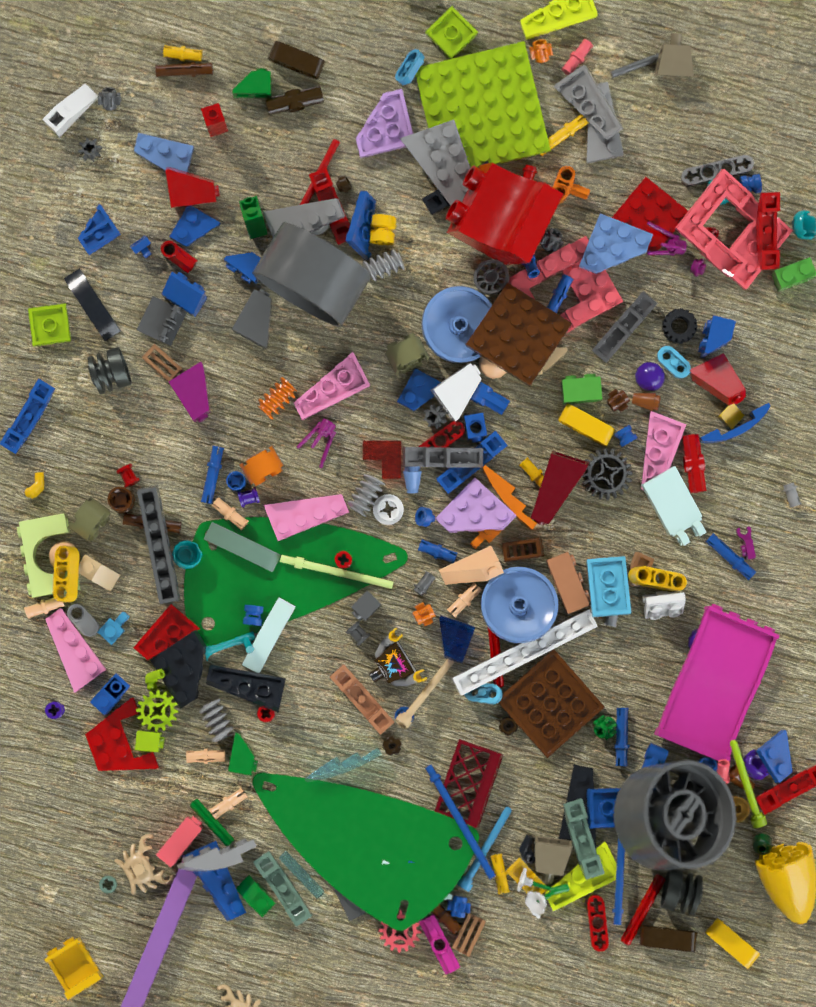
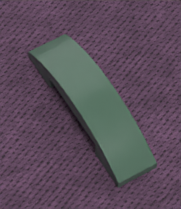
M213 522L204 537V540L271 572L274 571L281 556Z
M582 798L563 804L570 838L585 879L605 874L593 843Z
M270 851L253 861L296 927L312 917L305 902Z

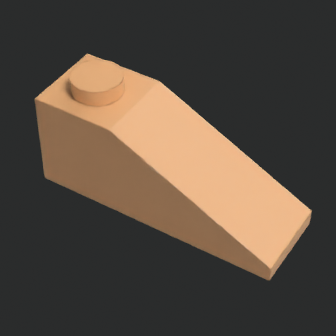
M492 546L439 570L445 585L487 581L504 573Z

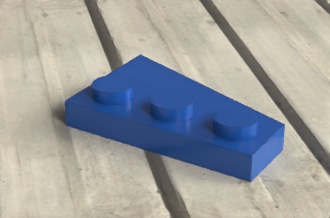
M360 191L346 236V242L364 260H369L371 258V253L368 252L372 215L375 214L376 200L367 191Z

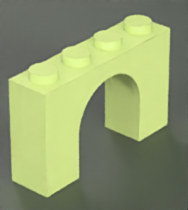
M65 513L19 522L20 527H17L18 537L22 538L23 543L20 546L21 555L26 560L24 572L29 577L30 582L27 583V590L29 595L32 594V598L53 595L54 574H48L38 566L36 551L40 543L45 539L70 534L68 517ZM78 578V590H81Z

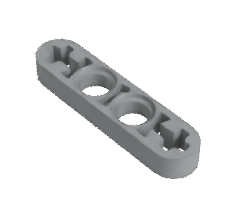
M742 155L690 167L683 171L681 182L685 186L708 183L721 171L723 164L731 166L732 171L729 174L732 176L746 174L752 170L754 161L750 156ZM743 160H745L746 163L749 162L747 169H745L744 166H740L737 168V172L735 171V161L736 165H740L743 162ZM710 168L713 171V176L710 178L705 177L703 170ZM697 170H699V176L694 177L692 182L689 179H685L687 173L697 175Z

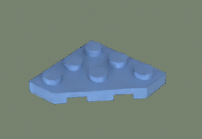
M599 214L579 268L598 274L629 259L643 255L647 252L653 234Z

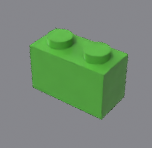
M809 257L775 270L771 276L777 291L780 292L814 279L816 277V270Z
M586 374L584 378H577L576 375L565 376V379L561 381L563 405L602 401L601 377H596V374Z

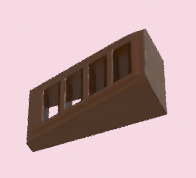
M542 538L502 543L504 562L544 557ZM534 542H536L537 554H534ZM527 543H528L529 555H526L525 544H527ZM517 545H520L521 556H518ZM509 546L513 547L514 557L510 556Z

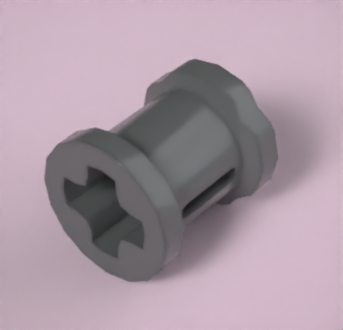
M359 621L346 631V634H350L357 642V646L361 645L371 636L361 628Z

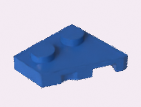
M101 204L97 206V211L93 218L89 219L86 228L78 237L88 255H91L121 235Z
M188 205L169 237L187 247L198 238L205 236L206 233L215 227H219L221 223L195 207Z
M415 368L397 403L415 411L435 397L431 390L441 382Z
M781 730L756 750L775 783H780L793 772L786 730Z

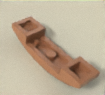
M344 664L330 676L332 681L380 735L394 723V720Z

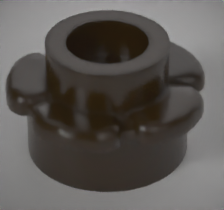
M346 175L343 177L338 176L337 188L340 192L348 193L352 189L349 179Z
M504 717L500 720L499 730L505 733V735L510 736L513 735V732L517 731L518 725L511 717Z
M393 736L388 737L383 742L385 753L391 756L398 754L401 751V741Z

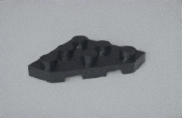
M194 630L150 660L156 670L162 669L165 676L162 680L180 709L196 700L199 695L198 687L202 677V663L207 646L197 630Z

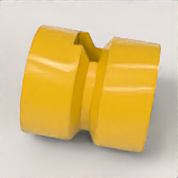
M385 214L372 215L371 226L374 230L370 233V243L384 246L394 245L395 233L392 231L396 229L397 218Z

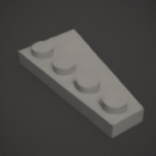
M586 65L581 66L553 86L606 139L611 138L624 129Z
M608 82L597 84L614 112ZM588 121L586 164L622 157L624 153L619 132L606 139Z
M337 198L263 212L272 237L275 236L283 222L296 225L311 233L345 217Z

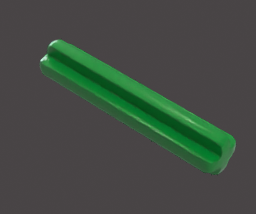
M195 799L190 804V807L225 846H229L234 842V838L198 799Z

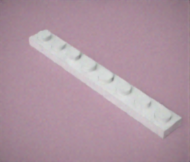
M587 609L550 628L541 638L528 643H520L453 677L452 680L460 696L598 626L590 610Z

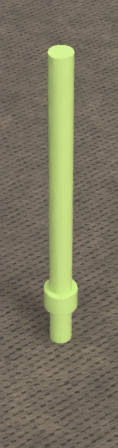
M281 555L280 562L294 565V568H307L390 589L393 587V581L306 561L298 556L294 558Z

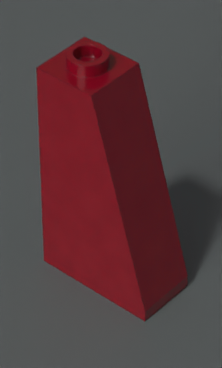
M552 450L530 519H533L539 525L549 524L586 471L589 462Z

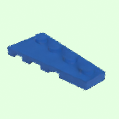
M214 841L192 852H189L183 855L182 857L184 858L191 854H193L194 857L200 855V850L209 846L210 849H220L217 844V841ZM227 867L212 871H193L195 876H198L203 882L206 892H210L214 898L213 902L227 921L246 913Z

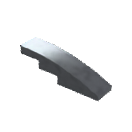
M642 291L592 351L607 363L658 303L646 292Z
M403 447V466L483 468V448Z

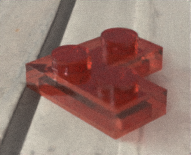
M363 441V460H382V479H401V441Z

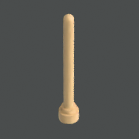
M453 653L449 656L409 709L396 717L395 722L401 728L407 730L412 724V716L457 660L456 654Z

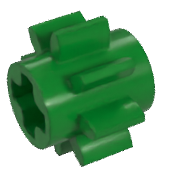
M602 715L593 722L595 725L593 731L598 738L608 740L617 733L615 730L617 724L612 717Z

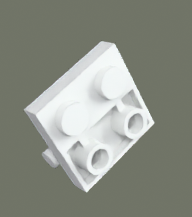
M658 591L655 594L642 595L643 603H645V619L657 620L663 616H680L684 611L685 594L681 593V591Z

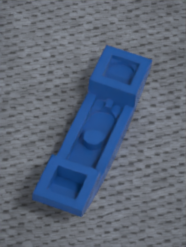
M38 378L29 393L28 400L11 428H8L0 445L15 454L20 450L45 411L55 391L54 387Z
M767 403L750 412L751 421L723 435L716 429L700 437V443L727 441L745 433L764 417L770 408V404Z
M494 431L475 448H483L484 466L508 445ZM450 467L436 480L449 494L480 468Z

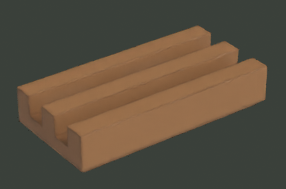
M155 344L142 357L168 382L177 377L183 370ZM156 350L177 370L174 372L160 358H158L153 353V351ZM149 355L153 357L172 375L168 377L147 357Z
M468 913L452 949L470 957L486 921ZM470 918L474 919L461 948L458 947V943ZM478 921L480 922V925L474 935V938L468 950H465L468 940Z

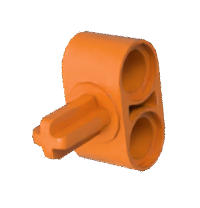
M563 166L559 170L553 188L564 192V196L559 204L565 202L569 194L587 200L590 194L589 189L574 183L575 171L570 166ZM567 172L571 175V179L564 180L561 174Z

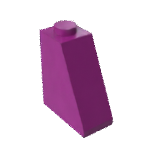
M199 362L170 380L169 383L192 420L200 423L209 417L207 414L211 411L205 367L202 362Z

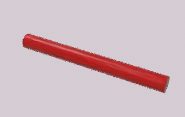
M333 139L318 170L328 167L340 144L338 140ZM310 183L300 205L310 202L315 192L312 183Z

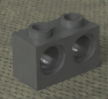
M367 590L351 606L353 609L351 613L359 621L363 619L366 622L381 607V603Z

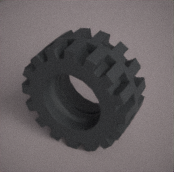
M674 309L665 316L662 323V331L664 336L668 338L667 340L675 344H683L695 335L697 320L694 318V314L690 313L687 309ZM680 318L687 322L688 326L685 333L677 334L673 331L672 322L675 319Z

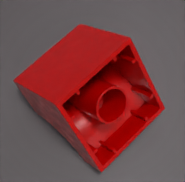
M493 162L480 165L479 168L475 165L472 166L463 181V186L468 188L463 201L455 200L447 212L446 220L451 222L447 233L490 258L502 262L504 265L530 263L564 194L544 182L524 178Z

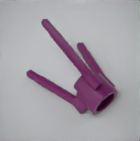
M647 222V225L672 238L667 243H661V246L666 247L668 251H648V255L674 256L675 254L683 255L685 253L687 243L685 240L679 239V235H674L651 222Z
M323 418L297 445L299 449L317 432L318 436L311 445V448H314L321 437L327 438L329 436L319 465L320 468L324 465L331 442L336 434L334 431L336 425Z

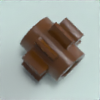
M614 389L608 393L610 398L606 402L613 412L618 410L621 413L628 408L627 403L630 402V399L623 390L618 392L617 389Z

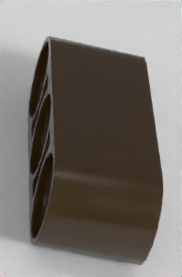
M280 41L274 42L268 57L269 61L316 80L319 79L325 64L322 58Z
M642 925L639 945L695 952L698 932Z

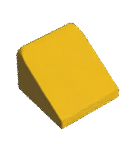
M735 404L727 406L718 418L732 430L745 415Z

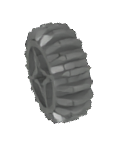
M604 448L602 455L600 450H596L597 457L591 453L589 457L592 461L585 459L589 464L586 469L587 472L582 475V478L587 477V480H584L582 484L588 483L590 486L586 488V491L592 488L594 491L591 495L594 497L598 492V499L600 500L603 494H605L606 500L610 499V494L616 499V492L623 495L624 492L621 488L626 490L629 488L625 482H632V479L627 478V475H632L633 472L626 471V469L631 467V464L624 465L627 457L620 460L619 457L622 453L619 452L617 456H614V449L608 454L607 448ZM604 459L613 460L619 467H609ZM598 461L600 473L591 477L592 466ZM604 469L607 472L615 471L609 476V479L603 478V476L599 477L604 473ZM622 472L621 482L615 488L613 476ZM604 481L609 490L599 488L594 482Z

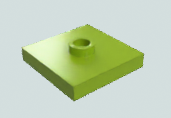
M451 6L425 31V34L450 59H453L478 35V31Z
M66 303L28 308L33 347L71 342Z

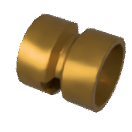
M732 795L735 805L736 822L744 821L750 813L749 804L745 799Z

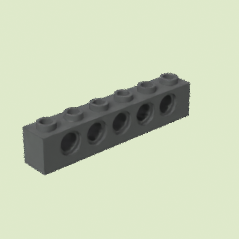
M155 485L139 488L137 494L159 604L179 601L181 597L159 487Z

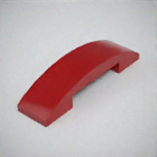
M327 168L309 174L319 201L339 199ZM346 215L329 224L338 245L346 242V236L350 228Z
M764 192L760 194L756 225L760 270L780 269V250L777 249V212L780 211V192Z
M816 765L795 774L756 796L755 798L764 815L816 787Z

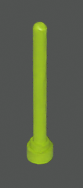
M731 740L730 747L752 811L750 819L752 827H764L767 825L765 815L759 811L736 740Z

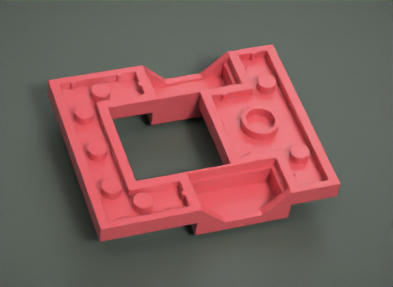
M721 169L675 229L701 251L700 254L726 277H730L744 290H747L761 272L756 238L758 202L753 194L725 169ZM725 198L750 222L729 249L703 226ZM778 217L777 249L780 248L793 231Z
M587 236L537 261L536 265L540 271L537 277L529 278L526 269L509 278V284L533 299L535 298L530 289L562 272L573 278L574 280L570 287L579 304L560 314L561 317L572 323L567 333L595 316L623 303L606 270L595 274L579 268L589 242Z

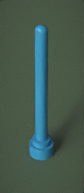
M510 807L504 808L483 844L481 850L484 856L487 855L511 813ZM477 857L467 874L463 875L456 884L470 892L473 886L472 879L481 865Z

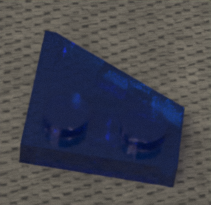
M440 615L439 621L444 658L463 664L475 627Z

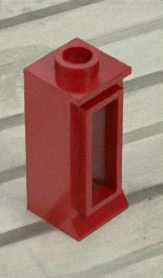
M219 103L201 108L210 137L228 132Z

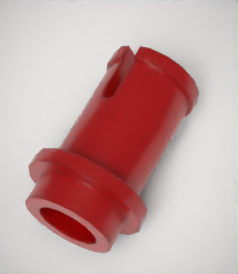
M526 165L523 168V177L534 180L535 174L538 173L536 171L537 168Z

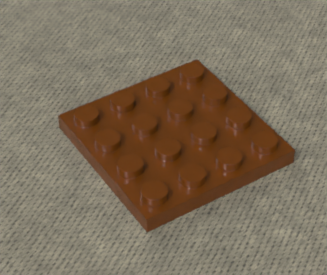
M507 283L466 343V347L530 387L572 323Z
M554 649L507 689L499 702L502 708L546 758L552 755L605 708Z

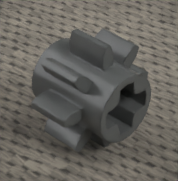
M105 87L102 89V92L98 93V105H103L104 110H115L117 105H120L121 93H116L115 88Z
M87 137L84 143H79L82 149L78 150V153L84 154V161L89 158L94 162V158L97 156L101 157L98 150H101L102 146H96L97 139H94L92 142ZM90 146L93 148L92 153H88V147Z
M555 228L547 229L540 242L542 248L548 252H555L557 249H560L564 243L562 241V233Z
M435 404L430 405V410H424L426 415L423 420L429 423L428 427H432L435 424V427L439 428L441 423L447 422L445 415L448 412L442 410V405L436 408Z

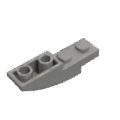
M246 838L236 842V847L231 849L230 846L220 850L218 848L210 849L209 846L200 850V855L194 857L191 854L182 858L183 862L177 866L182 870L197 872L218 870L243 862L240 854L257 846L254 839L247 841Z

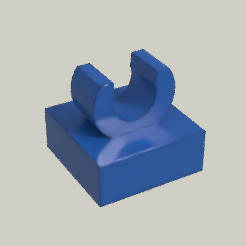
M143 236L130 246L135 254L141 252L145 258L151 255L147 248L151 242L146 236Z

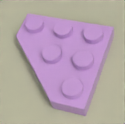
M402 89L383 93L377 106L367 119L366 124L357 135L356 143L360 158L406 147L400 138L413 134Z
M474 478L435 519L449 533H457V531L504 530L516 515L482 483Z

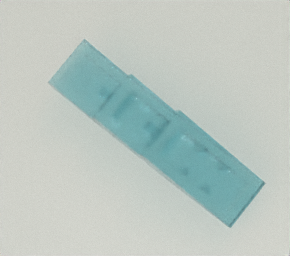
M377 747L362 758L356 752L343 762L336 756L304 779L308 782L340 775L368 763L382 753Z

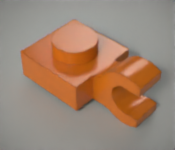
M502 530L476 531L479 535L470 544L476 549L484 540L490 543Z

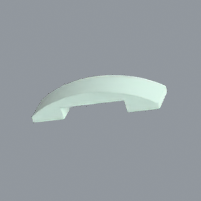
M278 598L252 644L254 651L247 654L242 664L243 666L256 673L261 672L296 606Z

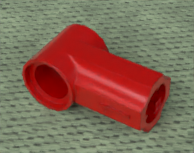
M168 240L161 245L163 257L170 260L187 274L192 271L198 262L197 259L177 246L173 241ZM173 246L175 251L173 254L167 255L165 248Z

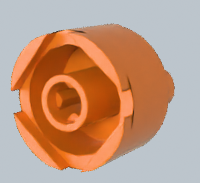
M273 446L269 447V452L265 449L246 461L247 465L239 464L250 485L254 483L256 487L266 480L265 477L271 474L273 477L283 471L281 467L284 465Z

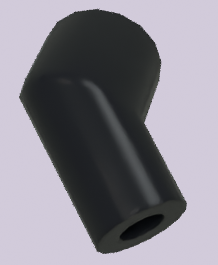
M526 834L519 848L521 857L527 864H532L535 861L531 848L535 837L530 834Z

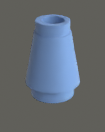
M405 466L403 475L407 493H418L422 473L420 466Z

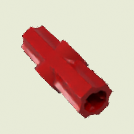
M699 434L682 436L684 449L683 464L685 473H687L690 493L707 491L704 476L705 460L703 454H701Z

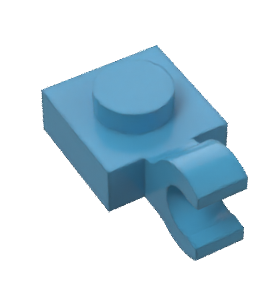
M122 612L115 621L109 618L97 633L113 645L124 633L125 630L121 626L130 616L126 612Z

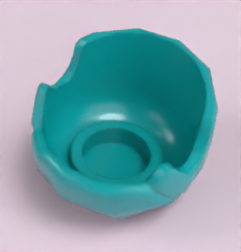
M805 210L798 211L794 215L791 226L797 238L809 240L815 238L816 219L814 216L808 215L810 211Z
M188 540L180 541L173 548L172 558L178 567L191 569L199 564L202 558V551L195 542Z

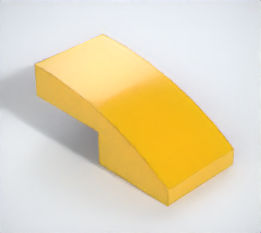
M520 857L507 869V873L517 884L523 869L527 868V878L545 885ZM524 885L522 887L526 893L532 891L534 893L539 892L542 895L546 891L535 886Z

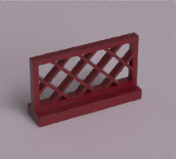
M459 739L443 785L448 792V784L456 781L460 791L450 795L452 799V797L460 793L462 794L466 803L457 807V809L468 806L470 815L468 820L464 819V821L472 827L479 828L504 754ZM462 744L469 746L472 752L471 755L462 758L460 754ZM481 752L489 753L488 762L481 765L476 755ZM474 756L478 767L468 771L464 761ZM462 762L466 773L456 777L453 771L454 766ZM480 769L483 775L482 780L474 783L470 773ZM468 775L472 785L462 789L458 779ZM474 787L477 795L475 799L468 802L464 791ZM440 795L434 811L454 819L450 811L444 812L440 810L441 804L444 802Z

